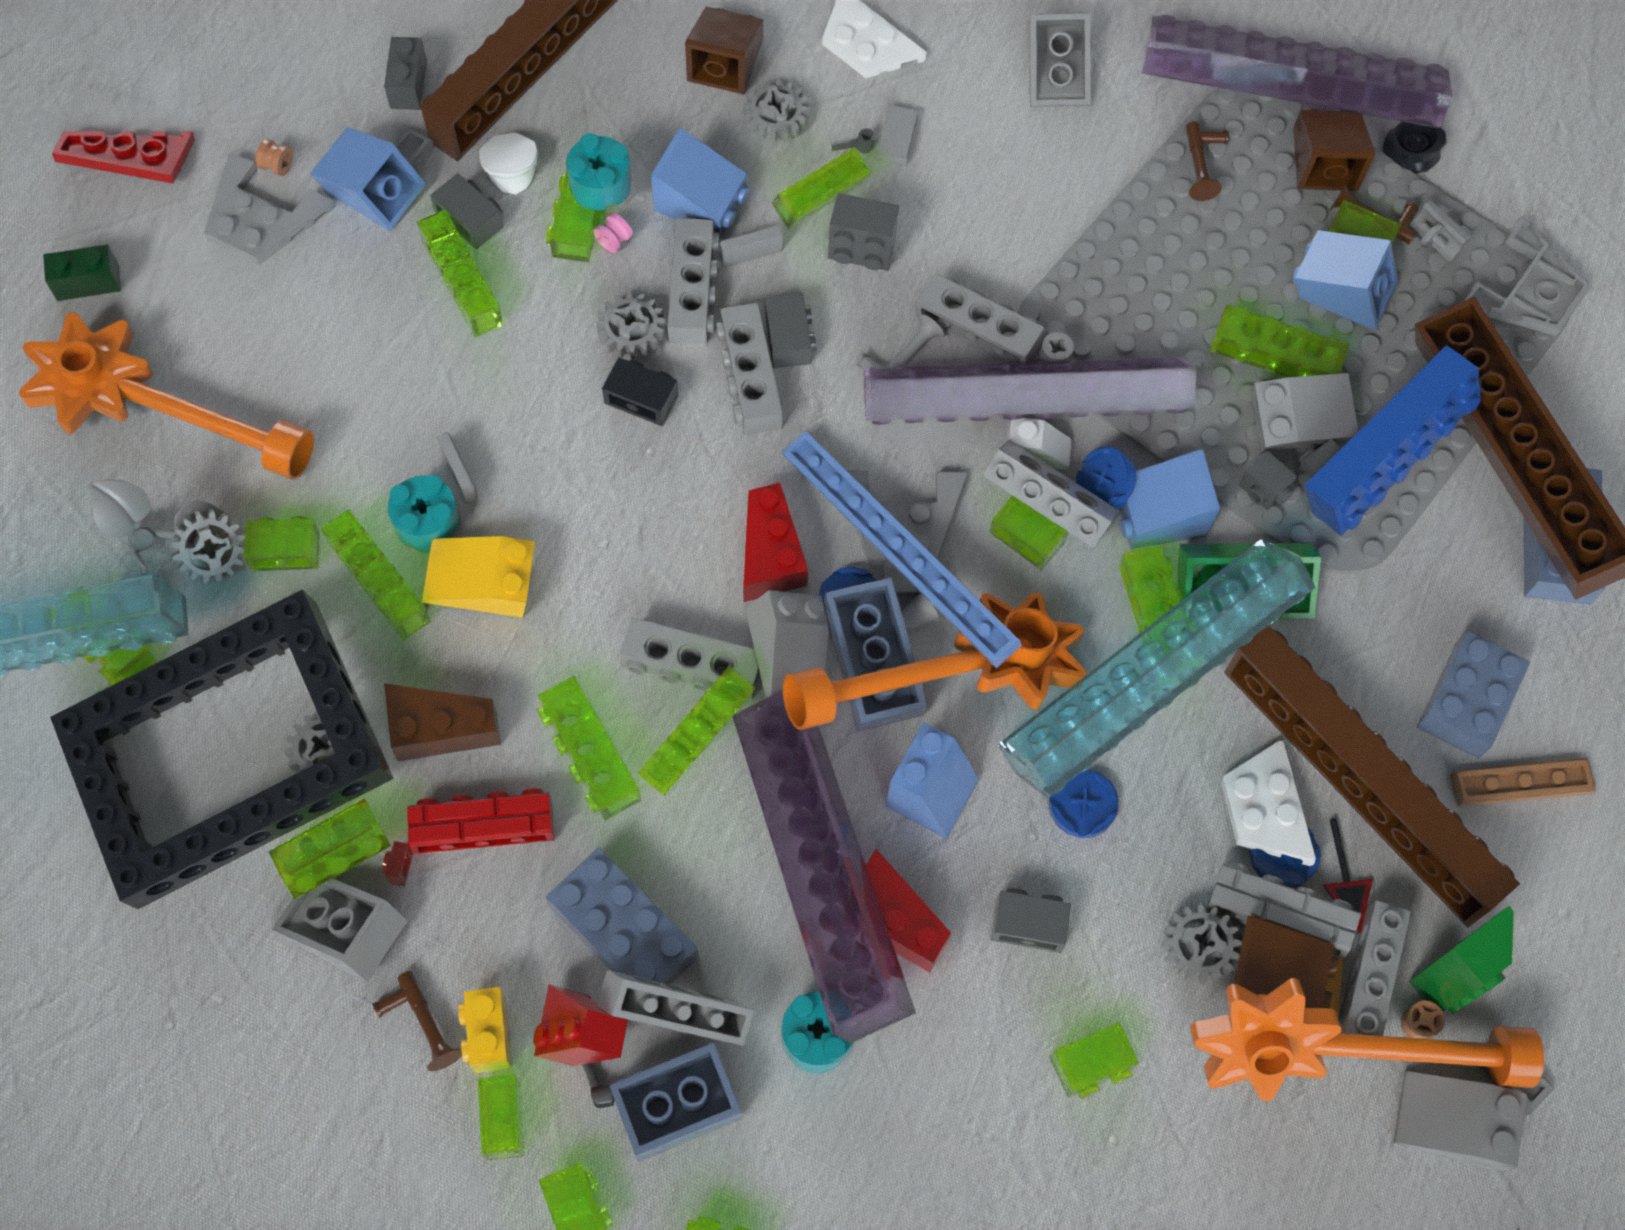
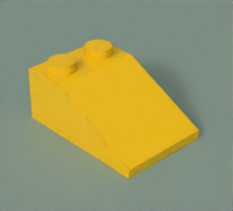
M504 536L439 538L432 540L422 603L523 618L535 541Z

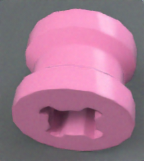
M610 213L606 217V222L603 225H598L593 230V234L603 248L615 253L620 249V243L629 240L633 236V232L629 224L616 213Z

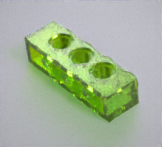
M446 209L417 221L422 243L473 336L476 338L503 326L499 305Z
M1226 304L1209 351L1285 377L1340 374L1349 344L1340 342L1333 337H1325L1310 332L1303 327H1294L1279 322L1273 317H1264L1249 312L1240 306L1234 307Z
M349 509L321 527L329 546L403 641L431 622L423 603Z
M1161 546L1123 554L1118 568L1156 687L1195 679L1200 666H1202V656L1199 648L1193 646L1190 637L1192 636L1191 621L1188 616L1184 617L1181 609L1183 603L1180 588L1173 584L1171 578L1173 567L1170 558L1164 556ZM1145 582H1154L1158 585L1159 589H1150L1146 586ZM1154 612H1164L1169 619L1161 620L1156 617ZM1164 642L1175 643L1179 650H1169L1164 645Z
M729 665L643 765L638 774L665 796L753 693L756 687Z
M575 676L538 694L541 707L537 708L536 711L545 727L551 725L556 735L552 737V740L560 755L562 756L567 753L572 764L568 768L577 785L583 782L589 793L585 794L584 797L593 813L599 811L605 821L640 802V791ZM575 716L579 718L578 722L573 726L561 724L566 717ZM585 744L595 747L594 751L588 755H582L577 752ZM600 773H608L612 776L604 784H598L593 781L595 776Z

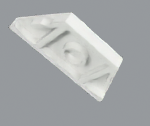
M836 0L823 35L822 45L865 78L879 75L883 71L900 69L901 64L916 60L917 63H921L926 60L927 52L860 0Z
M1278 741L1222 778L1221 785L1236 844L1250 849H1261L1267 854L1280 858L1282 854L1303 860L1302 864L1312 866L1315 863L1316 857L1283 741Z

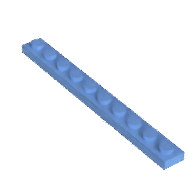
M808 432L802 433L782 451L784 457L996 669L1022 646L1020 640Z

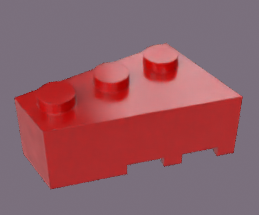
M781 483L748 490L743 601L747 602L758 599L769 590L786 592L807 586V564Z
M877 849L871 855L839 908L838 919L929 973L946 947L951 935L946 926Z
M549 984L541 1023L537 1026L533 1037V1043L536 1046L534 1056L571 1066L621 1058L628 1020L611 1016L597 1007L598 1001L592 1000L591 996Z

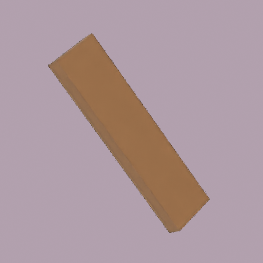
M1588 758L1458 770L1451 774L1458 807L1590 795L1596 791Z

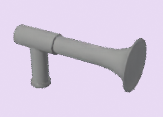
M923 314L918 316L920 327L917 334L886 369L869 358L867 354L863 353L860 355L856 365L861 366L878 378L873 384L877 392L884 394L903 372L904 367L928 340L933 337H944L943 329L932 318Z

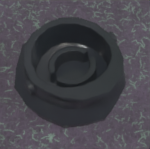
M1407 119L1388 131L1382 150L1395 163L1413 173L1428 172L1441 159L1440 150L1447 143L1446 133L1440 126L1426 121V119Z

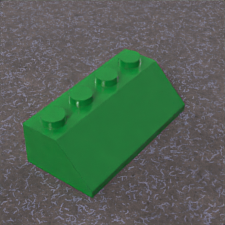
M1312 543L1180 544L1177 577L1182 620L1315 619L1321 556Z
M1509 906L1504 908L1409 981L1410 984L1424 1000L1437 1004L1443 1012L1449 1010L1452 1015L1487 991L1493 989L1506 978L1502 971L1512 964L1514 911Z

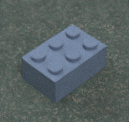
M1467 630L1455 644L1416 727L1480 759L1493 746L1530 661Z
M714 1042L609 1085L638 1162L742 1119L740 1107Z

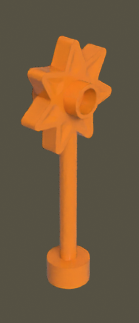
M70 312L65 317L59 341H29L23 345V351L40 371L19 390V395L26 406L31 408L56 405L58 422L67 434L74 433L94 410L117 421H125L128 418L125 398L261 450L262 467L265 470L291 480L297 479L304 472L310 461L314 448V433L311 430L281 420L268 432L141 383L151 379L153 371L145 359L127 354L133 333L125 320H119L92 333L76 313Z
M1033 592L1016 609L993 595L984 593L979 601L1022 644L997 669L958 632L954 641V647L961 652L833 682L830 681L826 672L820 667L787 674L783 681L784 705L792 724L798 730L831 723L836 715V703L982 669L977 682V689L979 691L989 692L1012 685L1031 709L1038 710L1047 695L1049 685L1078 689L1087 673L1085 668L1069 653L1078 645L1084 633V628L1079 624L1052 621L1048 617L1044 598L1038 592Z
M1296 978L1287 980L1268 995H1256L1238 984H1231L1226 989L1228 1015L1197 1021L1190 1026L1195 1047L1212 1054L1204 1065L1208 1086L1210 1088H1219L1249 1079L1263 1101H1270L1275 1097L1287 1075L1310 1078H1323L1326 1076L1327 1070L1322 1055L1486 1066L1492 1081L1496 1085L1525 1088L1537 1086L1544 1068L1543 1044L1540 1035L1533 1028L1496 1026L1490 1034L1488 1043L1340 1033L1341 1026L1335 1010L1329 1008H1305V996L1300 981Z

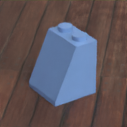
M349 127L344 130L310 173L329 195L388 231L393 228L426 186V182L394 144Z
M681 128L676 132L651 174L654 211L675 220L676 218L713 220L714 232H718L720 238L726 228L730 229L732 227L739 204H745L750 192V188L747 187V173Z
M1318 230L1313 241L1309 242L1306 247L1305 258L1301 266H1297L1294 272L1293 281L1297 285L1300 299L1367 328L1376 330L1398 284L1391 240Z
M1197 450L1136 471V482L1133 492L1126 503L1118 508L1123 518L1120 521L1121 533L1123 538H1128L1131 549L1207 537L1220 507L1203 450Z
M923 722L890 780L886 807L946 839L979 781L978 776L956 739Z

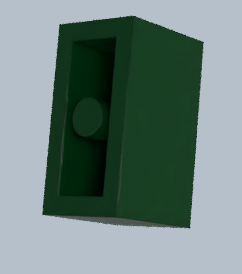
M108 244L43 254L45 282L57 301L121 291L119 264Z

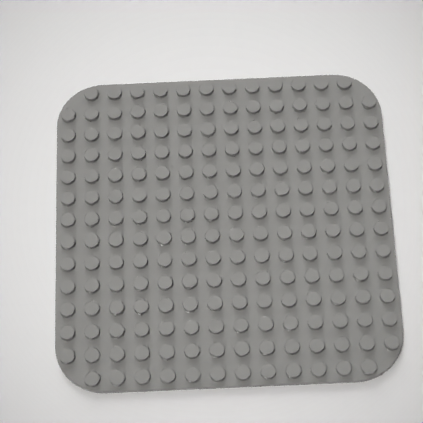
M1251 80L1236 81L1220 86L1203 99L1023 300L1017 314L1039 321L1045 327V337L1053 332H1062L1067 334L1074 343L1071 361L1065 370L1050 372L1043 368L1039 362L1040 351L1029 368L1161 462L1197 450H1203L1219 503L1276 543H1312L1321 556L1320 570L1337 574L1363 572L1382 563L1394 551L1475 446L1476 440L1463 419L1458 420L1453 432L1447 437L1442 436L1434 444L1431 453L1424 460H1418L1410 468L1409 474L1401 483H1395L1389 488L1385 498L1379 505L1371 506L1363 514L1361 522L1354 529H1348L1340 536L1311 512L1306 490L1301 485L1298 477L1291 487L1294 490L1291 497L1284 504L1276 503L1269 510H1266L1262 505L1254 503L1248 496V493L1239 486L1245 471L1264 454L1261 453L1250 392L1252 386L1256 382L1287 377L1349 373L1358 430L1360 431L1428 364L1415 344L1416 323L1463 302L1477 282L1507 298L1533 260L1505 244L1510 234L1412 171L1401 167L1376 148H1374L1375 157L1359 191H1349L1354 198L1395 221H1398L1405 204L1413 202L1419 209L1413 216L1410 224L1420 214L1423 206L1427 202L1432 201L1437 206H1445L1450 211V218L1458 226L1465 225L1472 232L1471 239L1455 260L1449 262L1432 245L1427 248L1422 246L1420 241L1423 237L1410 224L1408 228L1415 231L1416 234L1408 245L1353 211L1340 207L1330 210L1340 191L1297 189L1293 127L1300 110H1310L1313 108L1272 83ZM1193 121L1198 122L1200 132H1223L1224 130L1229 132L1228 144L1203 143V152L1209 178L1221 184L1220 193L1206 201H1196L1189 195L1190 188L1196 183V172L1185 126ZM1318 230L1391 240L1398 284L1376 330L1367 328L1300 299L1297 285L1293 281L1294 272L1297 266H1301L1305 258L1306 247L1309 242L1313 241ZM1489 318L1527 377L1568 323L1567 321L1559 334L1554 336ZM1351 439L1340 440V441H1334V442H1335L1340 448H1342V447H1344ZM1325 443L1272 451L1270 453L1296 474L1301 465L1300 457L1311 447L1317 450Z

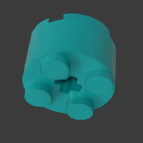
M592 133L583 135L580 141L570 149L566 158L570 190L575 200L588 209L605 210L606 206L614 203L617 206L627 198L631 190L630 161L627 148L610 137L596 136Z
M438 476L411 477L391 489L388 501V514L398 539L405 546L415 548L419 552L428 553L430 552L432 540L452 538L459 529L460 515L454 495L448 485Z
M811 992L796 997L787 1008L782 1020L781 1042L789 1059L799 1069L806 1072L825 1073L840 1065L850 1054L855 1036V1022L848 1004L837 996L826 992ZM815 1026H821L822 1031L825 1032L822 1033L821 1039L814 1038L812 1031Z

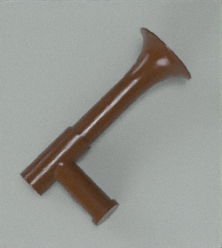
M1193 121L1185 126L1196 172V183L1190 188L1189 195L1196 201H1206L1220 193L1221 184L1209 178L1203 152V143L1228 144L1229 132L1228 130L1223 132H1200L1198 122Z
M1346 182L1330 210L1340 207L1353 211L1381 227L1385 232L1408 245L1416 234L1415 231L1408 228L1413 216L1419 209L1415 203L1407 202L1398 221H1395L1354 198L1347 188L1348 182Z
M407 971L402 973L397 978L402 989L378 1002L372 1003L373 1008L380 1018L383 1014L408 1001L432 1050V1061L427 1066L428 1071L444 1069L461 1058L462 1051L460 1049H452L444 1041L426 1005L427 1002L413 972Z

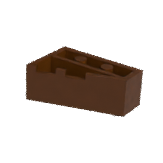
M384 683L390 743L397 761L501 745L497 711L492 699Z

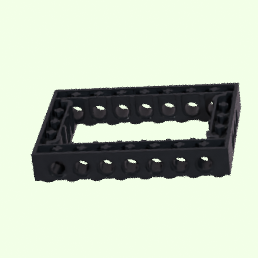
M303 589L50 717L119 901L136 909H140L394 779L318 604ZM290 648L335 754L152 847L151 843L146 841L139 823L141 816L138 812L134 811L127 790L130 789L129 785L122 780L115 762L118 760L117 754L112 748L103 744V742L119 734L126 735L130 732V728L150 718L157 719L161 717L160 713L182 702L187 704L193 701L192 697L213 686L218 688L224 685L223 681L245 670L250 672L255 669V665L276 654L281 656L286 653V649Z

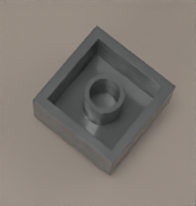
M838 193L829 224L828 259L835 260L841 264L851 263L865 266L871 270L880 269L888 271L896 241L900 205Z

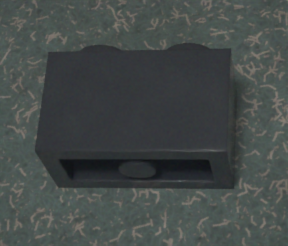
M618 357L602 387L604 404L663 426L678 397L677 380L666 372H655L645 368L643 364L636 360L628 361Z

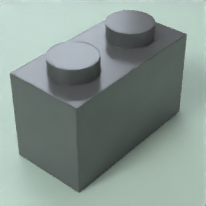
M391 36L384 83L390 109H421L427 64L422 38Z
M459 173L430 195L434 213L476 250L504 227L501 217L502 209L499 204L492 198L487 199L481 194L479 187L472 180H465Z
M803 293L765 297V316L773 368L811 364V352L816 351L815 333H809L808 324H812L811 306L804 303Z
M1017 888L1000 891L996 901L991 941L1061 953L1066 945L1071 903L1063 902L1061 897L1055 895H1042L1041 898L1028 896V892Z

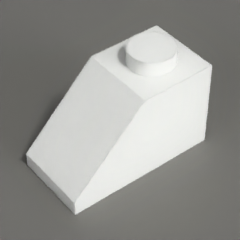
M1011 416L1006 442L1011 440L1054 469L1069 470L1071 438L1044 420Z

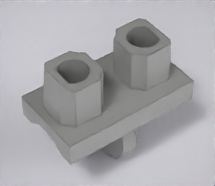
M1429 201L1423 206L1422 211L1412 221L1410 226L1423 237L1420 241L1422 246L1427 248L1432 245L1446 260L1451 262L1455 260L1471 239L1472 232L1465 225L1458 226L1450 218V211L1445 206H1437L1432 201Z

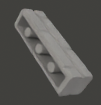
M1230 863L1229 866L1222 864L1206 910L1211 911L1213 907H1216L1217 914L1221 916L1228 915L1230 919L1246 924L1247 916L1256 917L1334 944L1332 956L1345 959L1348 955L1361 916L1360 912L1353 910V905L1338 899H1334L1332 902L1318 898L1319 894L1309 888L1299 887L1295 890L1284 886L1282 879L1272 875H1264L1262 878L1250 874V869L1242 864Z

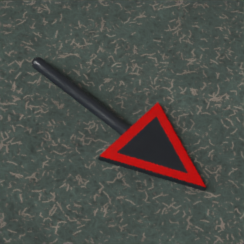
M1332 818L1330 825L1343 882L1323 884V887L1333 900L1346 901L1353 905L1354 911L1361 913L1356 929L1360 933L1373 879L1350 881L1337 820Z

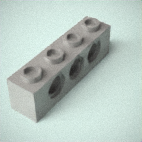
M676 218L668 316L669 343L707 345L708 333L714 332V314L709 313V305H715L716 286H711V278H717L718 259H713V251L719 252L720 234L714 232L713 220ZM699 253L701 255L694 256L692 254ZM691 280H699V282H696V283H692V282H689V281H691ZM689 307H697L698 309H696V310H689V309H687V308H689Z
M935 273L915 301L917 318L920 314L927 315L936 321L944 332L1024 372L1027 371L1041 350L1042 342L1045 338V327L1039 321L1031 317L1025 318L1015 313L1008 305L997 304L987 299L983 293L977 290L971 291L961 286L951 277H943ZM960 305L958 308H950L949 306ZM979 318L988 319L987 321H984V322H978V321H976V320L979 319ZM1014 332L1015 334L1011 336H1006L1003 333Z
M758 303L720 309L721 321L715 322L718 341L724 340L726 349H721L724 368H730L732 375L727 377L730 396L736 395L738 403L733 405L736 424L742 423L744 435L782 429V409ZM738 340H746V341H748V342L741 344V343H737L736 341H738ZM751 367L754 368V370L744 371L742 370V368ZM755 394L759 395L760 398L750 399L748 396Z
M1008 440L998 449L983 474L985 478L1092 548H1095L1119 513V510L1011 440Z
M633 617L620 653L622 666L626 667L631 673L658 675L661 680L668 683H678V681L689 683L693 688L703 692H710L711 689L720 691L728 698L734 700H743L744 698L753 700L760 676L753 648ZM656 649H663L667 652L661 658H655L650 655ZM689 657L700 660L695 666L683 664V661ZM720 666H729L733 669L727 675H721L715 671Z
M1377 900L1366 909L1338 1019L1341 1026L1340 1033L1383 1036L1411 911Z
M611 970L606 971L596 1005L611 1016L745 1046L755 1011L736 1000Z

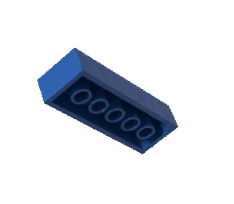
M1446 345L1304 485L1311 512L1340 536L1348 529H1354L1361 522L1363 514L1371 506L1379 505L1385 498L1387 490L1395 483H1401L1409 474L1410 468L1418 460H1424L1433 450L1434 444L1442 436L1447 437L1453 432L1458 420L1465 414L1472 413L1478 407L1481 400L1478 367Z

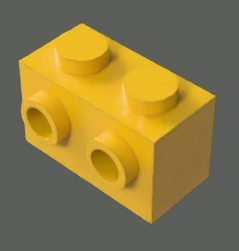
M501 987L463 992L464 1003L458 1004L460 1025H466L467 1039L461 1040L463 1062H469V1066L475 1073L512 1068L506 999Z

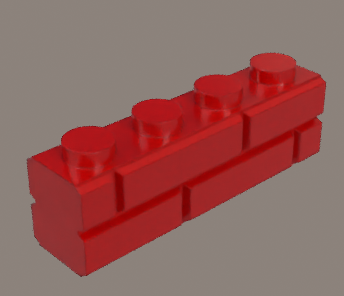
M539 788L525 789L522 791V795L508 796L506 792H492L487 794V798L473 799L470 795H458L452 798V802L438 803L436 799L425 798L416 802L417 805L407 807L408 844L413 854L554 841L551 796L549 792L543 793V790Z

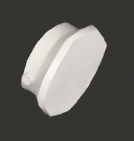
M518 133L493 136L479 150L480 164L484 172L488 173L495 187L503 193L516 195L528 188L533 179L535 165H537L538 151L536 143Z

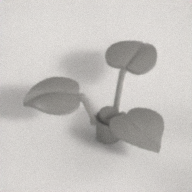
M97 480L90 482L93 521L98 530L110 537H118L121 543L130 547L129 553L134 557L141 570V574L133 571L123 573L116 581L113 589L112 599L115 616L124 629L131 630L158 616L167 602V589L164 582L158 577L148 576V569L139 552L149 548L156 536L169 539H178L179 536L175 532L151 529L139 522L150 511L149 498L140 487L121 480ZM191 501L178 510L175 515L174 526L184 529L185 524L182 518L186 517L192 522L195 520V511H199L203 517H207V513L211 509L215 512L217 519L223 513H227L209 502ZM208 525L211 532L217 535L226 534L224 529L215 525ZM196 530L188 536L186 544L193 541L197 534ZM210 539L204 541L205 546L200 549L210 553L212 546L217 544H213Z

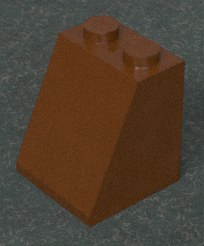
M706 6L685 41L687 81L744 95L763 41V19Z
M1300 110L1293 127L1297 189L1341 191L1346 182H1348L1347 188L1349 191H1359L1375 157V150L1362 113L1345 110Z
M1247 916L1234 984H1238L1256 995H1268L1287 980L1296 978L1300 981L1305 996V1008L1330 1009L1332 992L1326 991L1328 977L1335 979L1339 957L1332 956L1334 944L1256 917Z

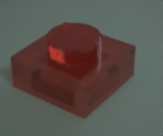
M394 841L392 850L385 853L382 871L385 872L386 878L392 885L405 887L413 858V853L408 843Z

